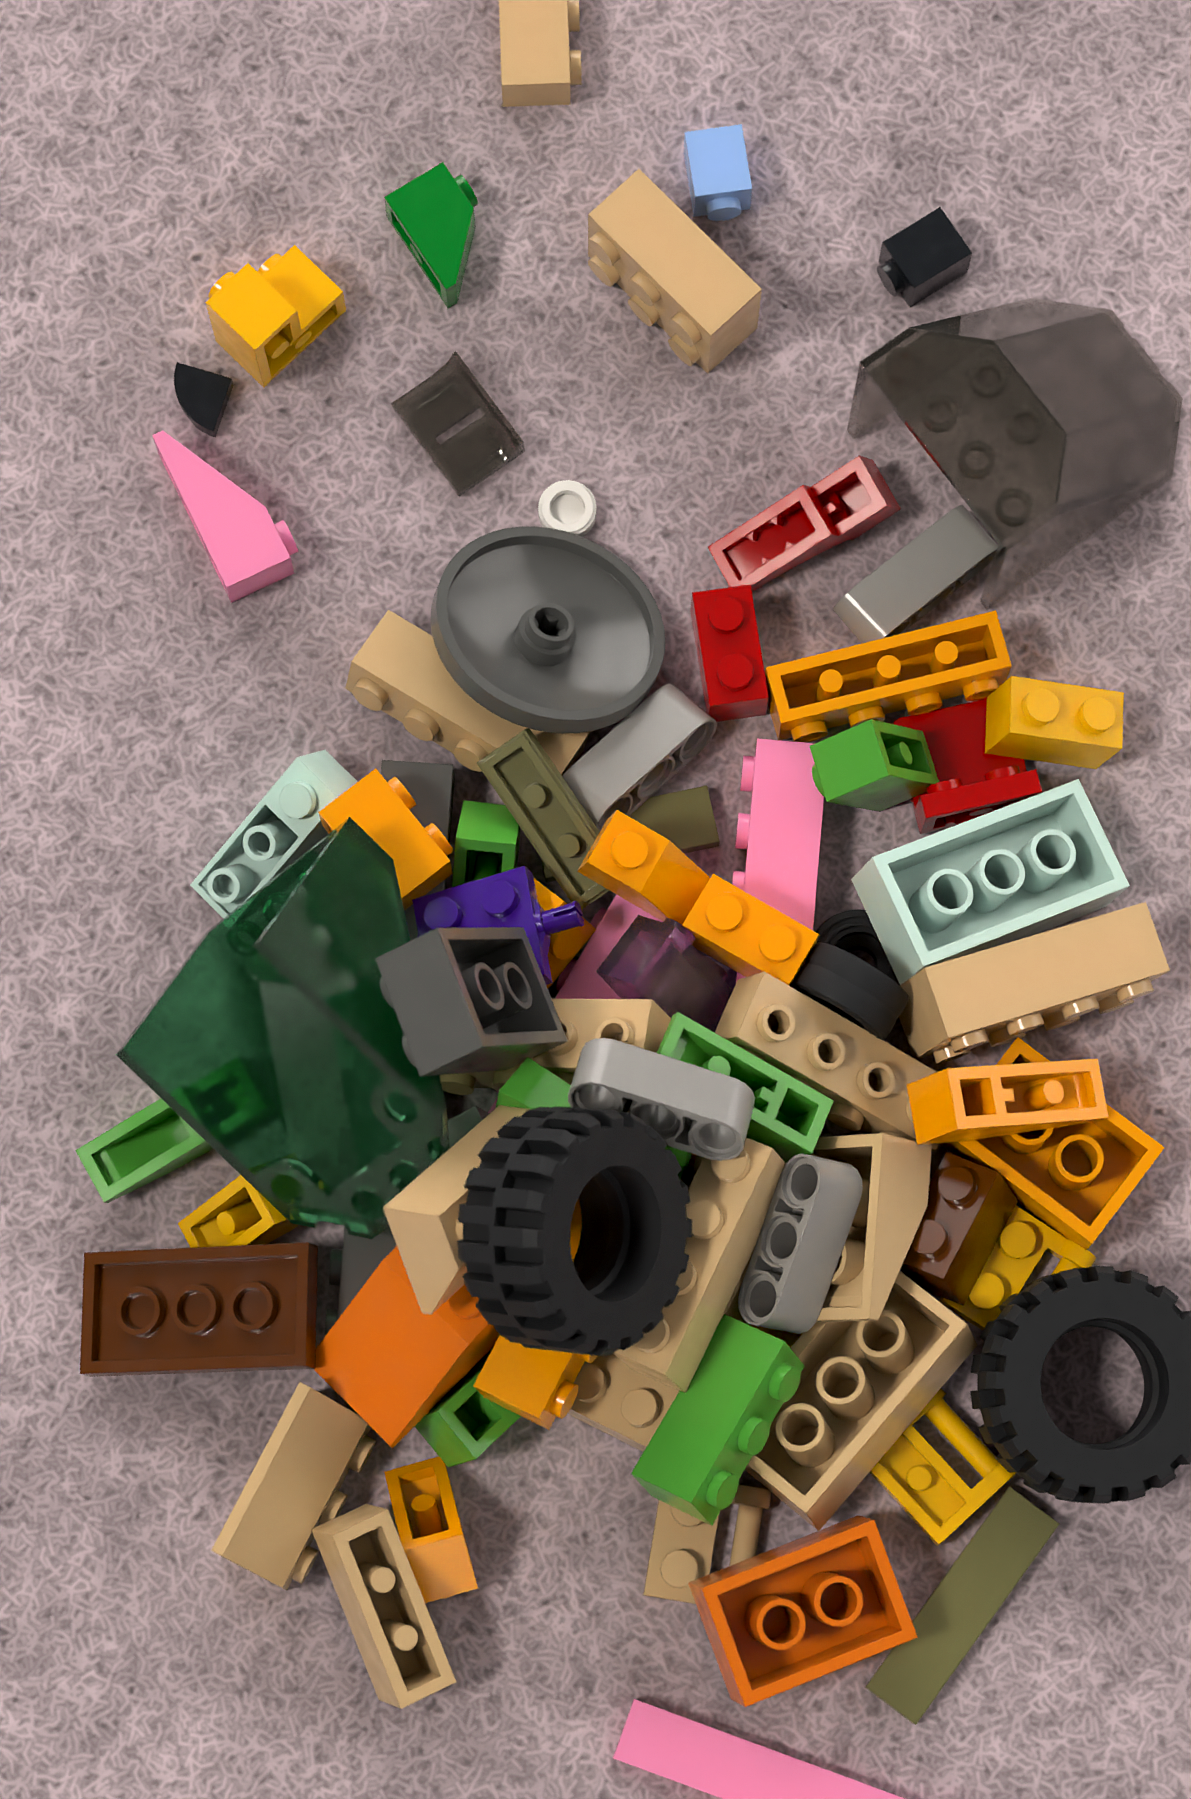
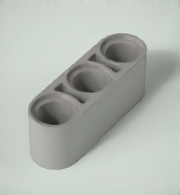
M959 505L855 585L838 601L833 610L861 643L902 634L988 566L1001 549L963 505Z
M664 685L574 763L562 777L598 830L601 831L606 820L616 810L630 816L697 756L713 737L717 726L716 720L675 685Z
M598 1038L587 1042L581 1049L568 1093V1103L570 1107L609 1109L616 1110L617 1112H628L641 1118L647 1126H652L664 1139L667 1146L708 1159L722 1161L733 1159L742 1152L754 1108L755 1096L750 1087L736 1078L617 1040Z
M802 1153L793 1156L786 1163L781 1172L739 1292V1311L742 1318L748 1324L801 1334L807 1332L816 1323L861 1200L863 1190L862 1178L858 1170L851 1164Z

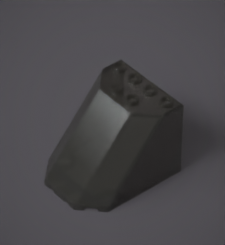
M1029 298L909 327L860 361L847 431L855 439L893 411L903 421L999 544L980 599L982 605L988 610L1172 478L1183 398L1172 384L1167 382L1161 375L1160 369L1137 340L1132 338L1126 331L1124 324L1113 310Z

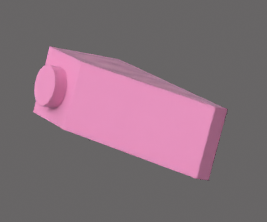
M163 430L152 435L157 452L231 603L295 574L290 555L297 553L298 548L284 520L274 524L263 504Z

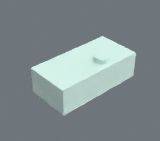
M1079 779L876 855L851 879L900 985L925 967L1036 935L1106 907L1130 886Z

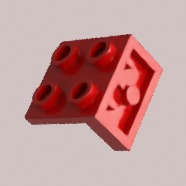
M987 698L937 709L925 714L898 718L893 723L894 725L923 731L939 780L938 783L928 786L926 788L927 792L911 798L920 834L956 826L1042 793L1037 769L1027 771L1024 759L985 754Z

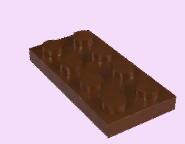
M305 1242L84 1253L80 1374L97 1377L315 1369L318 1246Z

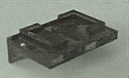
M456 351L452 353L451 358L436 373L391 403L392 408L459 497L525 452L524 441ZM477 409L482 412L483 416L442 444H439L436 440L439 435Z

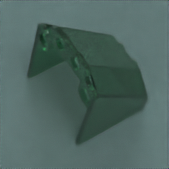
M351 817L346 819L206 932L116 1054L292 1224L315 1228L319 1221L344 1225L349 1235L373 1239L385 1231L389 1224L383 1207L450 1149L447 1108L440 1075L420 1077L417 1068L409 1061L402 1044L404 1033L395 1009L387 1003L380 988V978L382 975L375 958L411 941L394 860Z

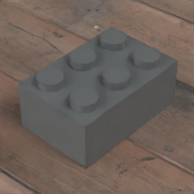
M524 927L436 928L375 958L382 975L380 978L382 994L387 1003L395 1009L404 1033L402 1044L409 1061L417 1068L420 1077L508 1070L523 1063L527 1057L531 1059L568 1042Z

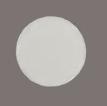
M563 480L550 485L543 492L539 500L538 515L542 527L566 531L581 537L585 536L592 529L596 520V501L593 494L586 486L572 480Z

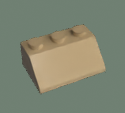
M503 1105L497 1106L383 1207L422 1313L432 1315L465 1284L462 1275L468 1271L466 1262H462L458 1257L457 1241L463 1240V1223H457L459 1205L466 1204L469 1192L468 1189L464 1188L468 1174L474 1167L478 1168L481 1163L478 1154L492 1137L499 1138L497 1131L515 1116L521 1117L530 1109Z
M299 1382L211 1551L285 1590L288 1589L292 1580L302 1584L319 1553V1550L310 1546L314 1539L311 1529L339 1516L348 1496L339 1491L350 1469L358 1473L362 1471L375 1446L376 1440L368 1436L371 1427L358 1414Z

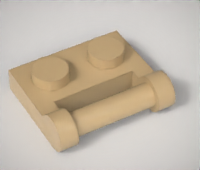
M738 1485L736 1496L731 1504L739 1505L729 1566L756 1556L763 1509L769 1510L772 1495L770 1490ZM658 1500L643 1596L696 1604L688 1582L710 1574L718 1517L711 1526Z

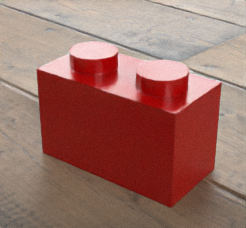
M751 584L692 592L690 612L706 712L716 722L766 715L769 696Z

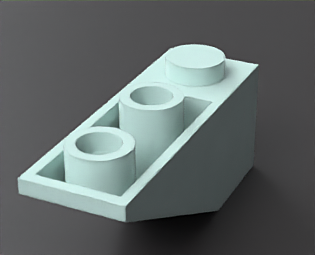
M326 750L297 757L190 886L230 926H233L328 835V832L322 826L318 812L358 781Z

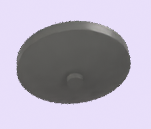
M536 526L513 527L493 531L475 539L462 548L445 568L431 606L430 620L434 644L442 663L454 681L465 693L488 711L514 724L533 730L561 734L582 733L601 729L620 721L633 712L646 698L659 674L664 659L666 638L663 620L655 599L641 578L625 562L606 548L579 535L562 530Z

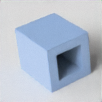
M742 124L685 132L683 153L693 216L707 215L710 220L724 221L739 216L741 210L750 209L752 184Z

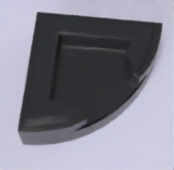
M177 362L174 372V387L180 407L197 429L207 435L216 437L233 388L232 378Z

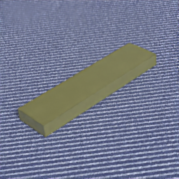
M1008 1487L912 1620L918 1638L893 1647L864 1688L912 1724L916 1725L1056 1530L1059 1523L1011 1487Z

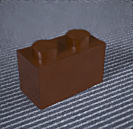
M945 1153L929 1184L928 1206L900 1270L903 1274L922 1289L964 1306L1018 1202L1000 1173L951 1153Z

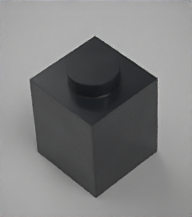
M939 207L882 242L878 261L880 265L877 267V272L887 291L892 296L901 294L909 307H912L966 274L972 252L942 208Z

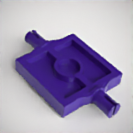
M526 866L412 899L418 930L417 938L436 928L524 927L546 985L553 983L548 960L551 934L584 926V919L581 917L583 913L578 901L546 911L543 910L537 900L533 874Z

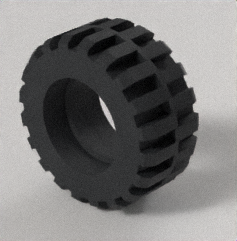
M559 1106L538 1107L527 1110L521 1117L515 1116L497 1131L499 1138L492 1137L478 1154L481 1160L479 1167H474L470 1170L464 1188L468 1189L469 1192L466 1204L459 1205L457 1223H463V1240H458L457 1246L459 1259L462 1262H466L468 1272L462 1276L467 1290L472 1297L479 1298L475 1306L488 1324L494 1325L496 1331L512 1343H521L526 1348L594 1356L611 1355L617 1350H625L644 1337L643 1333H649L664 1318L661 1310L663 1307L673 1304L680 1290L676 1285L678 1276L686 1272L689 1255L685 1254L686 1237H692V1219L686 1217L685 1204L690 1203L687 1185L680 1181L678 1173L682 1171L680 1164L670 1150H664L667 1143L653 1127L647 1126L641 1118L628 1112ZM579 1199L582 1221L581 1236L576 1256L572 1260L570 1228L574 1208Z
M1091 1266L1079 1269L1074 1268L1043 1276L1026 1284L1027 1288L1020 1293L1012 1294L999 1306L1001 1310L1000 1315L996 1320L987 1322L979 1337L985 1343L981 1354L973 1355L970 1373L978 1374L977 1390L970 1391L972 1409H980L984 1424L979 1426L978 1429L986 1444H994L1000 1453L996 1460L1008 1472L1019 1474L1024 1478L1023 1484L1038 1493L1054 1495L1058 1500L1075 1503L1110 1504V1502L1130 1501L1144 1497L1145 1491L1151 1488H1162L1176 1478L1174 1470L1179 1465H1190L1191 1311L1182 1312L1175 1305L1178 1300L1176 1294L1164 1285L1152 1286L1148 1283V1276L1132 1270L1121 1272L1114 1270L1113 1266ZM1081 1327H1100L1118 1334L1134 1351L1143 1373L1144 1395L1136 1420L1125 1434L1117 1439L1100 1444L1083 1443L1063 1434L1047 1413L1041 1393L1042 1368L1051 1346L1064 1334Z

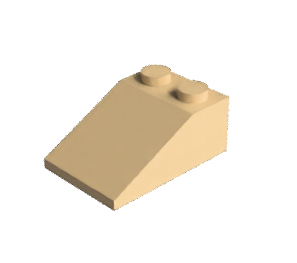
M884 1133L819 1137L815 1149L810 1155L851 1164L858 1170L862 1178L863 1190L860 1203L816 1322L878 1321L928 1206L932 1145H917V1141Z

